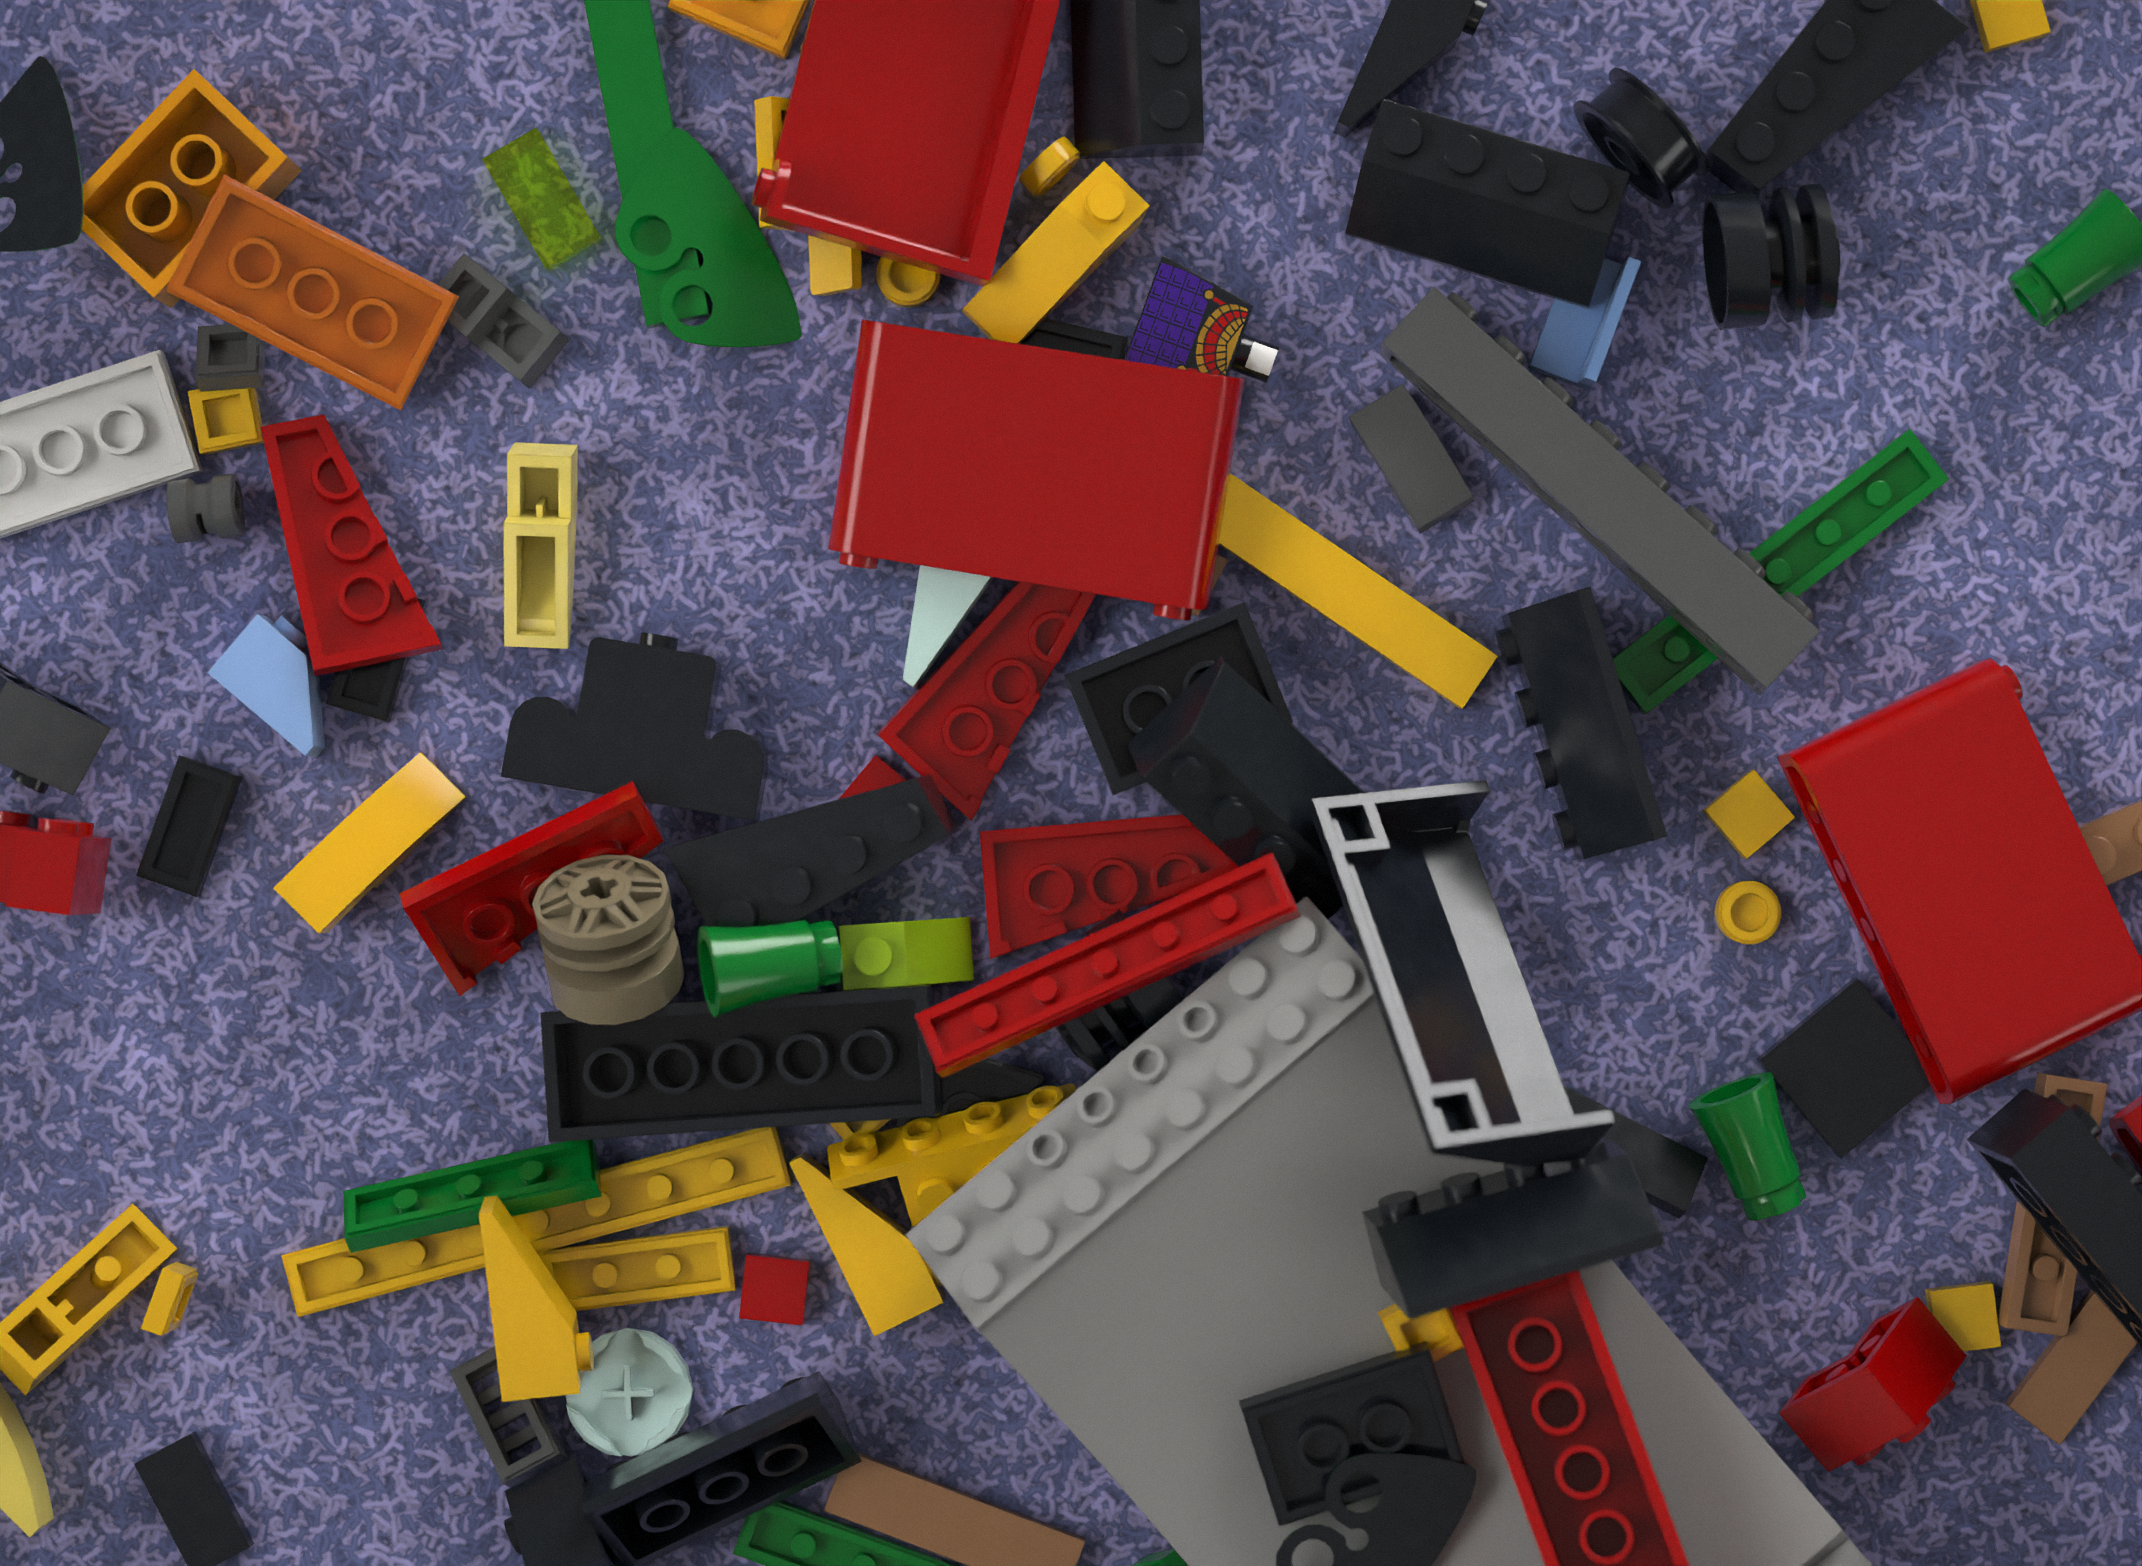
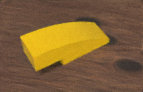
M420 752L333 829L273 889L318 934L328 933L373 887H378L452 813L466 796Z

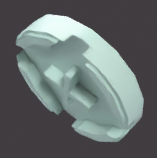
M624 1328L603 1333L592 1341L594 1369L593 1371L584 1372L580 1394L565 1395L568 1416L572 1425L585 1442L608 1455L621 1457L623 1455L640 1456L664 1445L669 1438L678 1433L690 1413L693 1385L685 1360L673 1344L651 1331Z

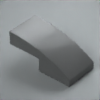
M463 253L438 284L459 296L447 322L529 389L570 341L563 333L465 253Z
M1403 384L1349 416L1355 433L1384 474L1389 489L1420 534L1474 501L1472 493L1449 454Z

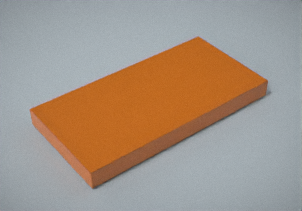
M225 174L166 288L167 292L399 410L404 406L459 298L458 295Z

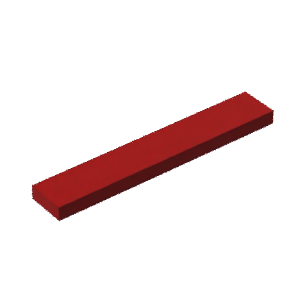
M1270 853L923 1010L914 1016L937 1073L944 1078L1296 919L1301 914L1273 853Z

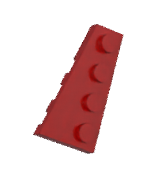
M325 415L261 426L314 675L318 676L442 650L441 642L417 600V595L399 565L388 543V539L377 517L374 516Z
M1016 581L876 734L921 776L929 774L938 791L972 822L982 803L981 800L995 774H998L1010 752L1013 741L1027 716H1030L1041 696V690L1056 663H1059L1096 594Z
M632 781L400 893V898L404 911L458 995L461 996L477 984L476 975L495 960L502 965L522 950L520 941L538 928L532 904L538 887L552 873L575 861L600 855H629L641 859L661 844L663 838L659 826Z
M1182 814L979 831L990 959L1102 921L1118 909L1123 914L1182 894L1235 870L1239 866Z

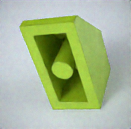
M970 917L839 926L843 959V990L974 980Z

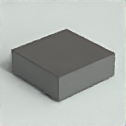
M232 324L198 326L195 380L200 392L264 387L266 342Z

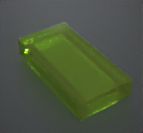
M537 127L482 158V161L548 272L603 240Z

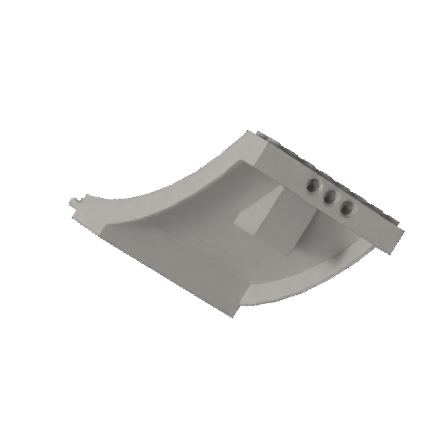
M1307 896L1297 904L1301 914L1300 917L1262 933L906 1234L974 1327L993 1345L1098 1460L1188 1566H1276V1554L1283 1540L1292 1531L1310 1524H1322L1333 1528L1345 1537L1346 1545L1352 1550H1362L1367 1546L1369 1537L1365 1530L1347 1528L1338 1522L1329 1511L1282 1526L1278 1525L1239 1400L1396 1351L1377 1313L1395 1304V1302L1380 1285L1362 1211L1379 1207L1378 1201L1392 1193L1415 1191L1417 1195L1441 1189V1182L1457 1174L1473 1172L1478 1173L1482 1177L1504 1170V1164L1430 1153L1363 960ZM1610 1260L1580 1269L1579 1273L1689 1566H1873L1687 1350L1615 1263ZM1465 1347L1437 1360L1434 1362L1465 1464L1476 1470V1483L1471 1499L1458 1525L1432 1566H1545ZM1381 1494L1345 1506L1354 1512H1367L1379 1503ZM1309 1539L1300 1543L1295 1548L1292 1555V1565L1332 1566L1334 1555L1331 1548L1325 1542L1318 1539Z

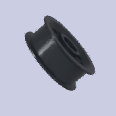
M1613 68L1609 72L1611 84L1590 103L1582 100L1577 101L1573 106L1575 116L1591 143L1614 168L1630 172L1629 184L1632 188L1658 207L1669 209L1674 204L1672 193L1692 174L1701 177L1708 174V161L1689 129L1651 88L1628 71L1621 68Z

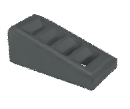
M494 1346L449 1372L502 1483L512 1488L566 1462L569 1457L538 1398L519 1400L489 1416L485 1407L501 1399L500 1382L479 1394L473 1383L498 1370ZM527 1415L531 1424L502 1440L498 1430ZM536 1439L539 1440L542 1448L514 1463L510 1455L511 1453Z

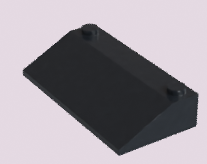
M1486 780L1313 798L1308 807L1430 1153L1525 1167L1585 1158L1615 1123L1611 1110L1574 1115L1468 832L1471 818L1490 792Z

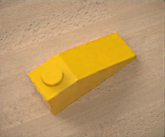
M1103 161L1052 211L993 275L991 281L984 285L969 301L962 312L990 339L1020 344L1140 226L1150 205Z
M805 1152L794 1157L789 1162L874 1337L944 1303L946 1295L941 1287L943 1284L906 1236L909 1232L851 1187L835 1190L831 1181L830 1171Z
M484 1197L479 1212V1221L502 1402L580 1394L584 1372L593 1371L594 1369L590 1332L579 1333L577 1312L499 1197Z
M131 1204L0 1322V1371L26 1396L91 1336L178 1248L134 1204Z

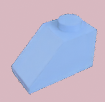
M257 614L207 673L303 755L317 757L325 748L319 675H314L310 652L305 648L308 644L305 631L283 614L276 621H273L270 617Z

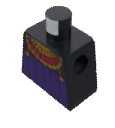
M1162 256L1124 360L1229 376L1232 370L1267 383L1279 346L1244 334L1252 314L1253 306L1178 262Z

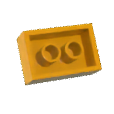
M193 69L83 185L84 215L82 231L153 298L172 308L180 298L167 292L166 288L224 174L275 200L300 174L302 169L211 83Z

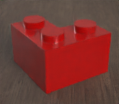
M0 810V902L5 903L6 907L68 916L100 914L111 838L94 836L95 823L61 818H39L38 827H31V814Z
M1916 1297L1873 1321L1847 1356L1805 1378L1779 1414L1827 1472L1850 1461H1853L1856 1466H1860L1875 1457L1887 1442L1897 1438L1901 1444L1906 1443L1919 1435L1929 1425L1931 1418L1927 1415V1412L1954 1389L1956 1382L1952 1377L1967 1355L1923 1302Z

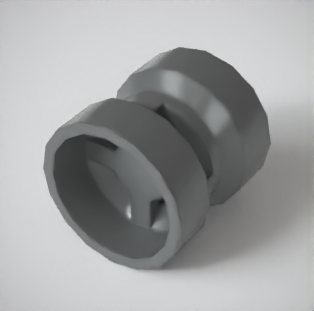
M236 474L214 475L209 483L197 484L189 478L170 480L168 482L166 492L167 512L170 529L176 543L197 542L203 534L212 533L217 534L223 539L243 536L245 530L243 497Z

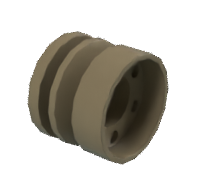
M600 855L582 859L555 871L538 887L532 904L538 925L539 938L545 953L543 958L554 1006L568 1018L593 1025H618L635 1021L662 1009L680 991L684 978V969L679 942L674 929L675 918L671 907L670 890L665 874L650 861L629 855Z

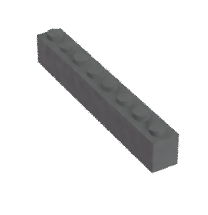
M1433 287L1382 342L1381 356L1760 696L1820 632L1810 623L1815 618L1814 613L1794 594L1786 591L1780 596L1762 580L1767 574L1765 569L1750 554L1740 548H1737L1732 553L1714 537L1718 532V528L1703 512L1692 505H1689L1684 510L1666 494L1670 489L1669 484L1656 470L1644 462H1641L1636 467L1618 451L1622 446L1621 441L1608 427L1595 419L1590 424H1587L1570 408L1575 403L1573 398L1562 386L1549 377L1540 382L1523 366L1527 358L1515 344L1500 334L1493 340L1475 324L1479 319V315L1468 302L1454 292L1445 297L1439 290Z

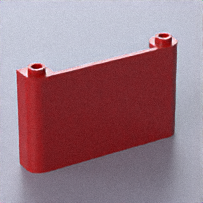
M814 0L771 170L761 168L753 192L752 205L762 208L760 221L979 286L989 283L1060 0Z
M862 319L828 549L840 552L839 564L877 569L878 559H885L1154 603L1153 615L1178 620H1191L1192 609L1206 610L1209 608L1245 379Z
M1990 658L1975 662L1777 756L1939 1104H1952L2142 1011V954H2138L2019 701L2023 697V692L2016 674L2009 666L2003 665L2000 667L1997 662Z

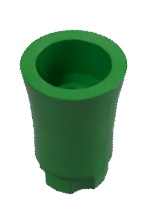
M2102 189L2075 219L2044 246L2026 258L2025 266L2007 278L2012 293L2023 308L2042 327L2048 326L2063 313L2069 315L2097 293L2124 276L2142 268V223L2117 195L2108 189Z
M805 920L777 925L751 927H700L698 930L697 954L700 978L706 1003L713 1017L751 1004L787 995L816 991L818 986L840 983L841 973H843V959L836 928L832 921L825 920L808 924Z
M1757 1073L1738 1078L1700 1094L1689 1103L1690 1110L1707 1135L1725 1171L1734 1197L1741 1200L1743 1210L1749 1220L1759 1221L1768 1217L1778 1216L1801 1205V1201L1806 1198L1805 1190L1799 1179L1801 1170L1789 1142L1772 1073Z

